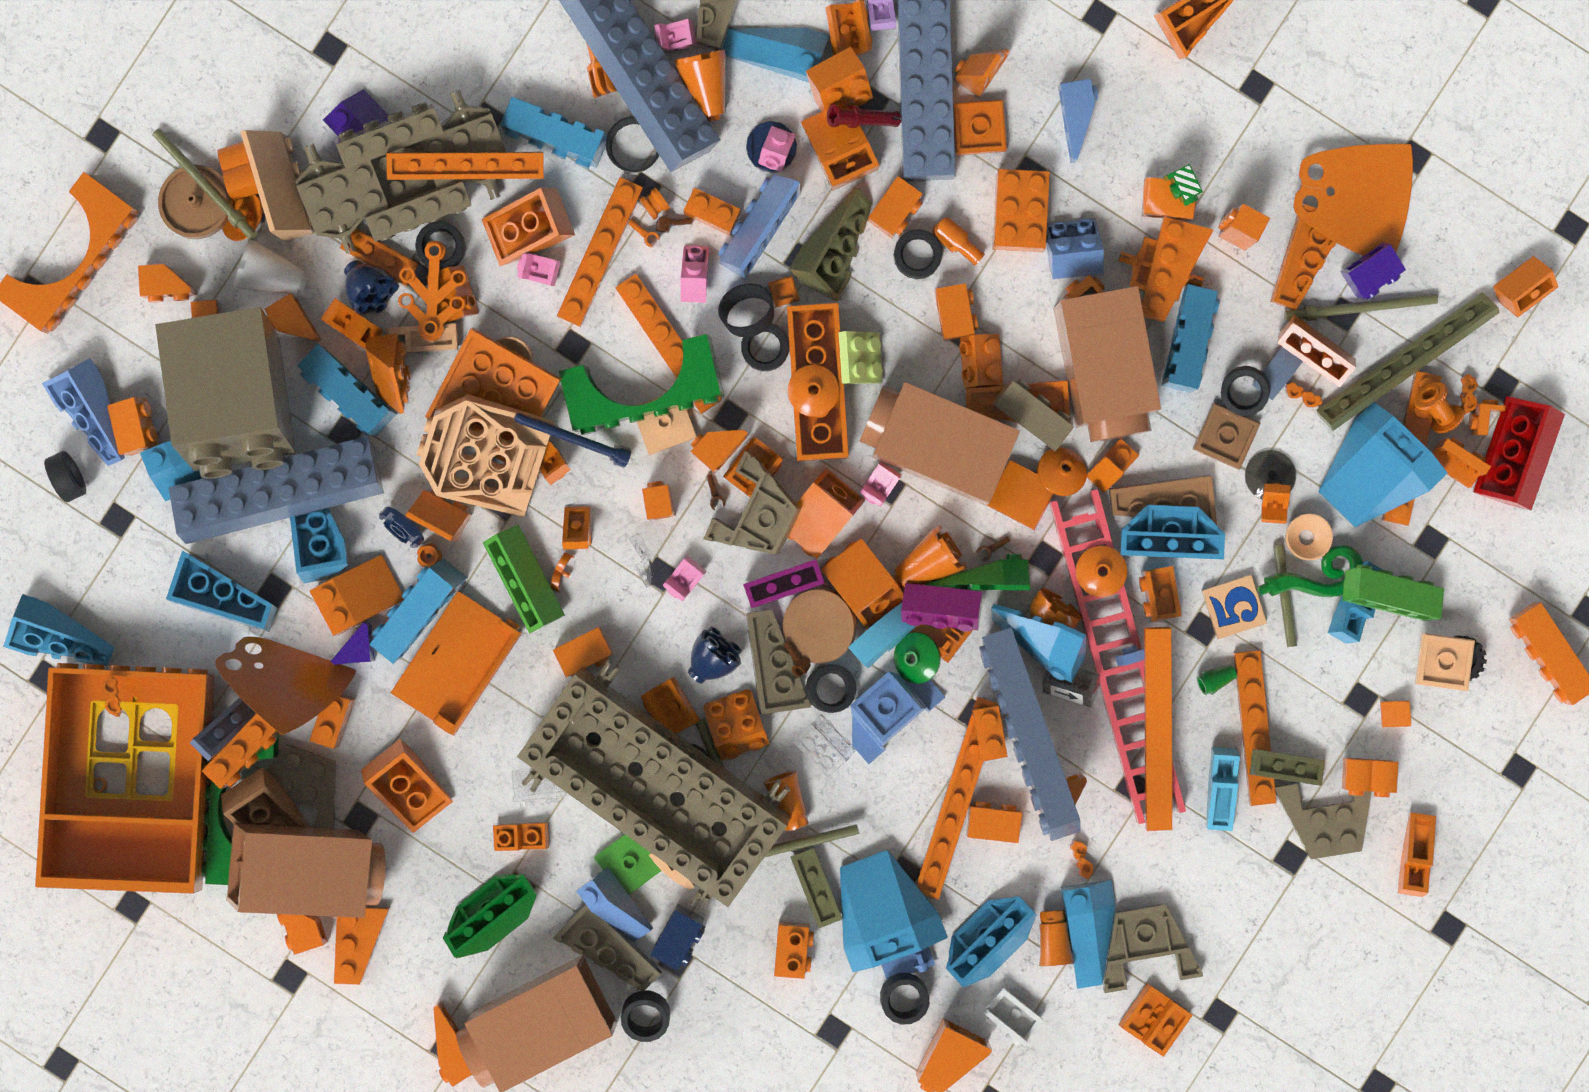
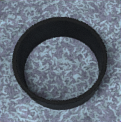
M634 116L625 117L617 121L607 134L606 151L608 157L621 170L627 172L645 171L656 162L659 157L658 152L655 159L648 166L637 170L624 168L614 158L612 142L617 132L628 125H639Z
M747 283L738 285L729 290L720 300L718 306L719 318L729 332L735 336H756L764 332L774 319L772 295L768 289L759 284ZM758 298L770 305L767 314L755 324L737 327L727 322L730 310L737 303L745 299Z

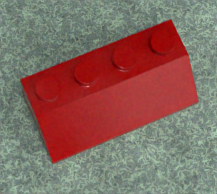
M1506 396L1503 404L1506 406L1505 411L1500 413L1485 456V463L1491 467L1486 475L1478 477L1473 492L1510 506L1532 511L1565 414L1550 405Z

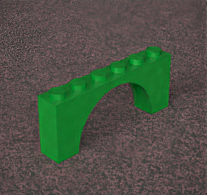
M704 334L682 340L683 361L676 381L663 396L644 405H622L608 398L597 387L590 374L589 367L585 365L559 371L572 431L580 432L581 435L595 433V428L605 426V429L619 427L621 421L629 420L630 423L644 421V416L654 414V417H660L670 414V409L679 408V411L694 408V403L703 401L704 405L719 402L718 397L725 395L711 336Z
M279 733L275 736L277 738L276 742L269 749L265 750L263 748L257 755L259 757L258 760L273 759L278 756ZM211 780L210 785H207L206 800L209 801V811L205 812L204 824L208 826V836H205L203 841V851L207 852L206 862H203L202 877H205V884L228 885L232 835L224 820L221 795L226 792L227 787L220 789Z

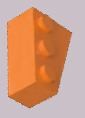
M1177 0L1155 14L1154 17L1177 57L1184 59L1187 58L1192 52L1191 50L1206 35L1210 27L1234 0Z

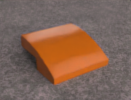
M1009 460L992 499L986 506L1035 531L1054 494L1042 485L1038 474Z
M1147 983L1118 1025L1164 1057L1193 1015Z

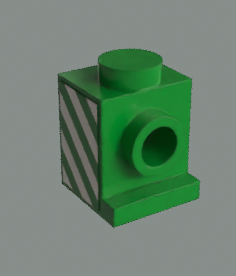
M1190 164L1163 177L1165 181L1170 179L1172 184L1169 185L1173 197L1175 199L1179 198L1184 206L1199 200L1197 195L1203 191Z

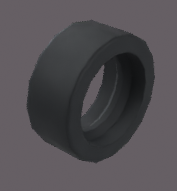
M436 221L427 224L420 230L416 237L415 248L417 256L423 264L429 267V259L425 255L426 241L430 235L439 231L450 234L456 245L452 257L445 261H440V270L460 264L465 255L466 245L464 237L456 227L448 222Z
M917 229L910 230L900 237L896 243L893 255L899 272L908 278L917 280L934 274L940 266L943 254L941 244L936 236L929 231ZM912 240H923L932 248V261L923 269H913L903 259L904 247Z
M771 323L764 332L774 334L780 342V351L774 360L761 362L752 356L750 343L754 336L743 337L741 341V352L745 362L758 371H772L779 368L786 361L789 353V340L785 332L778 325Z
M1241 366L1236 367L1226 375L1220 393L1222 402L1229 411L1235 415L1250 416L1263 410L1268 402L1271 389L1269 380L1262 371L1256 367ZM1248 376L1254 378L1259 383L1261 394L1259 399L1252 405H1239L1231 397L1230 388L1237 378Z
M61 451L45 459L44 466L47 476L54 490L64 502H70L86 494L83 476L75 461L66 451Z
M835 664L822 665L813 670L807 679L805 687L806 695L811 705L819 711L827 713L841 712L848 708L855 699L857 691L856 682L851 672ZM832 673L843 679L846 690L840 701L828 704L819 698L816 687L822 676Z
M908 972L890 976L883 983L880 991V1003L885 1015L892 1022L901 1025L913 1024L919 1021L927 1013L930 1005L929 993L924 982L917 975ZM901 985H911L919 993L920 1000L918 1005L908 1012L896 1011L890 1004L891 992Z
M640 990L632 993L625 1000L621 1012V1026L629 1037L640 1042H651L659 1039L666 1033L670 1021V1007L663 996L651 990ZM648 1005L660 1012L661 1019L656 1025L643 1027L631 1020V1011L635 1007Z

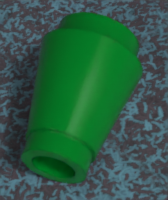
M1232 665L1202 671L1201 675L1197 676V683L1204 695L1209 693L1213 695L1236 679L1237 674Z

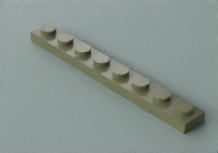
M1482 292L1317 409L1318 416L1334 431L1500 313L1498 306Z

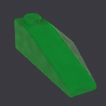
M1006 554V559L981 565L924 585L964 590H1030L1028 559H1022V554Z

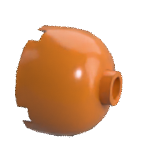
M1042 588L1037 592L1031 602L1029 611L1031 619L1034 616H1038L1043 619L1045 624L1053 626L1054 622H1058L1073 629L1078 625L1082 616L1071 603L1066 605L1060 600L1063 598L1062 596L1047 588Z

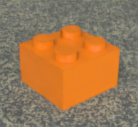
M851 47L805 71L814 100L825 117L827 116L829 106L832 104H838L840 107H848L850 105L861 106L873 98L865 67Z

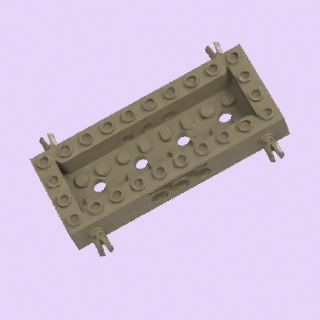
M607 660L596 677L582 667L571 678L518 754L517 758L532 768L521 784L525 787L534 779L530 791L536 792L542 780L547 778L700 888L693 898L690 899L689 904L693 906L702 898L697 911L702 912L712 897L726 907H729L787 827L791 816L779 808L778 805L790 791V788L786 785L777 794L776 792L781 781L776 780L773 787L764 797L609 687L621 670L619 665L608 674L613 661ZM591 732L598 733L601 737V743L598 745L591 744L588 741V734ZM632 762H638L642 765L643 772L641 774L635 775L630 771V764ZM672 793H682L685 797V802L683 804H675L671 799ZM716 822L724 823L727 827V832L724 834L716 833L713 829V824Z

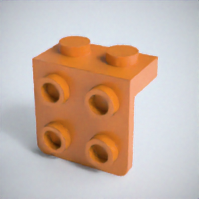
M745 689L708 702L703 706L715 747L722 761L735 759L740 754L757 751L770 744L751 690Z

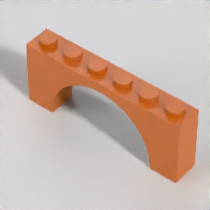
M86 172L81 174L69 190V193L82 206L90 229L88 250L78 268L66 278L46 285L27 284L8 274L0 282V302L39 331L47 334L58 327L61 319H59L65 310L68 311L73 307L76 302V295L80 290L83 291L88 287L92 280L90 278L95 270L103 267L107 260L106 255L111 249L114 250L122 241L121 235L126 229L133 227L137 221L136 215L139 213L138 210Z

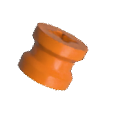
M656 187L651 190L650 195L647 197L642 196L639 199L653 220L658 217V213L670 209Z

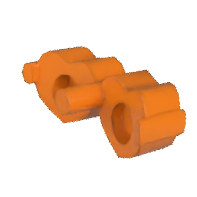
M1470 374L1464 375L1461 378L1463 393L1460 394L1462 401L1460 407L1464 410V415L1473 411L1478 404L1476 397L1472 394L1477 389L1478 383Z
M1294 382L1285 385L1289 398H1300L1302 396V401L1306 407H1317L1322 404L1320 396L1314 395L1309 391L1304 392V389L1296 386Z
M564 553L557 563L551 579V589L560 593L559 583L561 575L567 578L570 577L571 573L564 571V568L569 560L575 556Z
M110 676L104 681L102 686L103 691L110 696L105 703V709L111 715L120 717L122 708L120 707L121 701L117 695L119 693L117 687L118 680Z
M1074 840L1070 845V849L1073 851V857L1077 859L1076 866L1079 869V875L1085 879H1090L1093 873V865L1084 858L1087 853V847L1082 842Z

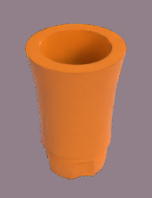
M797 771L784 772L765 780L763 784L768 792L776 780L781 781L776 792L777 794L786 785L790 788V791L778 805L779 808L791 816L785 830L791 831L807 825L808 818L805 813L806 808L799 787Z
M1064 910L1041 911L1040 921L1042 924H1039V966L1074 964Z

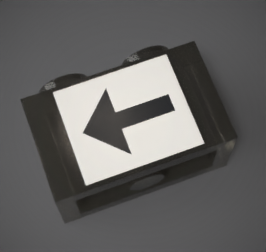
M1079 668L1072 682H1069L1065 679H1056L1046 670L1042 681L1043 693L1092 708L1100 686V674Z

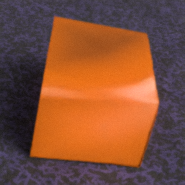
M1151 177L1144 179L1142 217L1162 219L1168 217L1176 220L1191 221L1194 218L1196 201L1184 206L1179 198L1175 199L1169 188V185L1172 184L1170 179L1167 181L1162 178Z

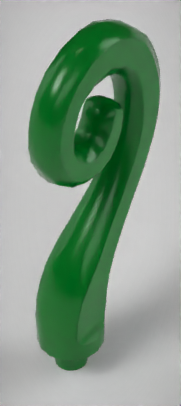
M1337 545L1331 547L1322 556L1321 569L1328 578L1337 579L1344 575V571L1341 568L1333 567V560L1336 557H1345L1349 561L1350 569H1356L1357 565H1362L1364 562L1360 554L1353 547ZM1284 572L1265 577L1264 584L1257 586V589L1261 596L1267 593L1275 596L1288 590H1297L1313 596L1336 597L1343 595L1344 579L1333 584H1323L1299 574Z

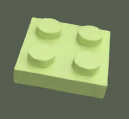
M839 332L842 384L883 383L880 333Z

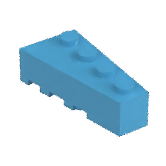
M511 97L500 123L502 129L505 130V135L516 140L519 137L529 140V145L542 150L543 146L552 150L551 154L559 158L566 159L568 156L576 159L575 164L583 168L589 169L590 166L597 168L606 147L607 136L604 131L596 128L595 133H593L592 129L581 122L575 121L573 124H570L568 119L554 112H549L548 115L544 113L545 110L541 107Z
M317 344L297 365L302 370L300 376L309 384L314 382L321 389L318 392L329 402L333 400L339 406L337 409L346 418L349 419L351 417L357 423L356 427L366 436L370 434L377 437L397 415L322 345Z
M182 550L166 600L270 632L277 607Z
M445 558L430 568L425 566L417 576L419 582L415 587L412 585L408 587L402 595L404 601L401 605L396 604L387 614L390 619L386 624L381 623L372 633L375 638L369 645L392 664L403 657L422 634L421 629L426 628L437 616V608L441 609L454 595L451 591L460 584L462 585L468 578Z

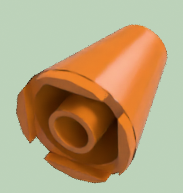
M724 49L675 59L676 67L685 86L709 122L721 119L720 114L725 113L726 54Z
M936 526L894 569L896 574L893 575V578L901 589L905 587V583L924 585L961 572L967 568L966 562L960 563L958 558L962 554L947 532L943 534L940 532L943 528L942 526Z

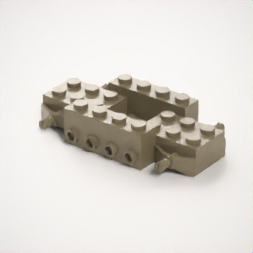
M459 89L456 90L459 101L454 91L450 93L455 104V111L442 124L439 122L433 105H427L426 102L412 106V111L406 114L398 111L388 115L387 121L378 123L377 120L368 122L363 125L364 129L354 132L353 129H349L339 133V138L335 139V143L342 161L322 160L318 156L314 143L310 144L313 155L308 145L303 147L308 156L309 165L298 175L295 183L315 234L317 236L339 238L342 241L346 254H349L351 252L347 243H349L352 252L356 251L351 233L364 218L374 242L392 238L395 234L403 231L414 230L421 224L438 221L448 214H456L466 210L467 207L472 205L462 181L483 184L487 188L490 200L495 199L492 189L496 198H499L501 195L495 183L496 179L387 180L386 152H506L490 109L467 106Z

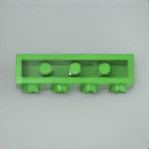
M519 525L497 533L483 542L529 634L565 616Z
M1357 565L1356 569L1345 570L1342 601L1421 621L1442 618L1444 589L1435 587L1433 582L1413 581L1411 576L1402 575L1397 577L1393 576V572L1387 570L1374 571L1372 566Z

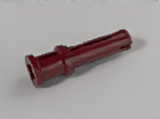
M832 104L829 106L826 116L828 125L835 128L839 125H847L848 128H856L859 125L898 127L901 123V120L892 119L894 117H901L899 111L862 110L856 105L840 107L838 104Z

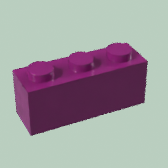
M815 559L745 583L743 586L752 609L825 583Z
M905 583L901 607L902 622L912 626H919L921 624L932 625L939 629L946 627L958 628L965 632L979 630L982 591Z

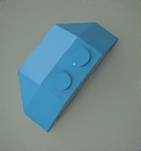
M1146 505L1121 529L1120 555L1224 560L1225 533L1199 507Z
M1020 896L988 900L952 935L946 969L962 987L990 977L1028 939L1037 914Z

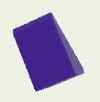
M363 622L331 662L335 665L375 661L374 648L369 645L373 640L372 625L369 622Z

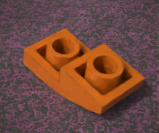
M548 822L493 825L494 851L549 848Z

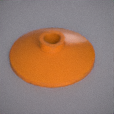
M251 195L233 201V207L236 210H240L247 217L246 221L256 230L263 212L259 197ZM229 221L222 228L224 235L232 241H242L248 238Z
M819 365L804 366L797 370L789 381V401L803 415L816 417L826 414L834 407L838 400L839 385L837 379L825 367ZM815 385L818 387L819 391L816 395L809 393L808 389L810 386Z
M1059 447L1056 452L1050 449L1041 456L1038 462V477L1042 485L1053 494L1059 496L1073 495L1086 482V466L1081 457L1070 449ZM1062 465L1068 469V472L1062 469Z
M1095 546L1086 550L1078 559L1076 578L1081 588L1088 594L1096 597H1107L1115 594L1124 585L1127 578V565L1123 556L1117 550L1108 546ZM1102 566L1107 569L1105 576L1098 574V569Z

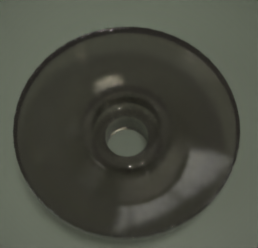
M1275 450L1262 451L1256 454L1248 462L1245 469V482L1249 491L1261 500L1264 484L1279 483L1291 485V492L1296 481V470L1292 461L1285 454ZM1271 470L1276 473L1274 480L1268 478V472Z

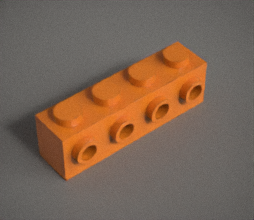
M1533 602L1509 618L1512 624L1510 626L1511 631L1516 638L1523 640L1526 645L1524 648L1525 652L1531 660L1537 661L1541 667L1538 669L1539 673L1546 682H1551L1555 688L1553 694L1560 703L1564 702L1567 705H1574L1589 695L1588 672L1541 602Z
M256 713L202 772L220 789L227 786L231 788L241 778L239 773L245 767L249 769L257 762L259 752L263 748L265 750L269 749L276 742L277 738L275 736L279 732Z

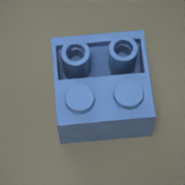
M1095 218L1047 224L1046 243L1052 279L1104 274V249Z

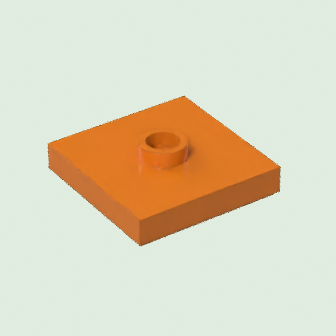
M1003 100L953 103L955 156L1007 151Z

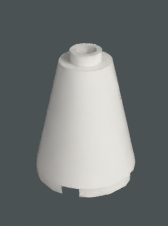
M248 239L233 286L239 289L296 295L298 290L303 291L307 277L303 276V269L257 241Z

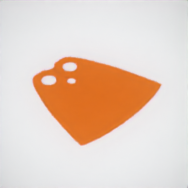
M1411 144L1356 145L1321 151L1307 156L1300 165L1299 178L1301 179L1302 186L1295 194L1293 204L1295 213L1306 224L1327 238L1362 256L1381 243L1391 244L1394 251L1397 252L1404 231L1411 197L1413 177ZM1313 164H1319L1323 168V176L1319 180H1313L1308 175V169ZM1328 187L1334 188V195H1327L1326 190ZM1312 195L1317 199L1318 206L1315 211L1308 212L1303 208L1302 202L1306 196Z
M253 636L242 638L236 643L234 651L223 653L215 661L217 670L235 693L281 735L299 728L324 711L348 687L357 671L342 664L334 665L330 660L293 647ZM255 643L262 650L258 654H250L245 650V646ZM229 659H236L241 662L242 667L238 670H231L226 667L225 662ZM262 663L263 668L258 669L254 667V664Z

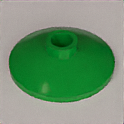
M919 632L910 633L896 645L894 664L900 676L906 681L915 684L925 683L931 680L939 670L941 662L940 651L930 636ZM912 654L915 656L914 663H912L911 661Z

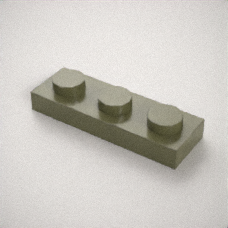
M1253 749L1249 775L1322 786L1325 760Z
M812 847L790 856L818 929L842 920L815 848Z

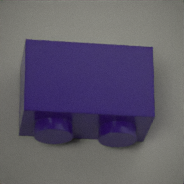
M1381 243L1340 272L1356 297L1370 299L1380 292L1379 288L1386 283L1390 285L1401 278L1400 274L1406 269L1391 244Z

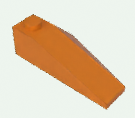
M1003 48L971 54L967 61L962 58L954 70L957 73L955 81L980 98L1009 56L1010 50Z

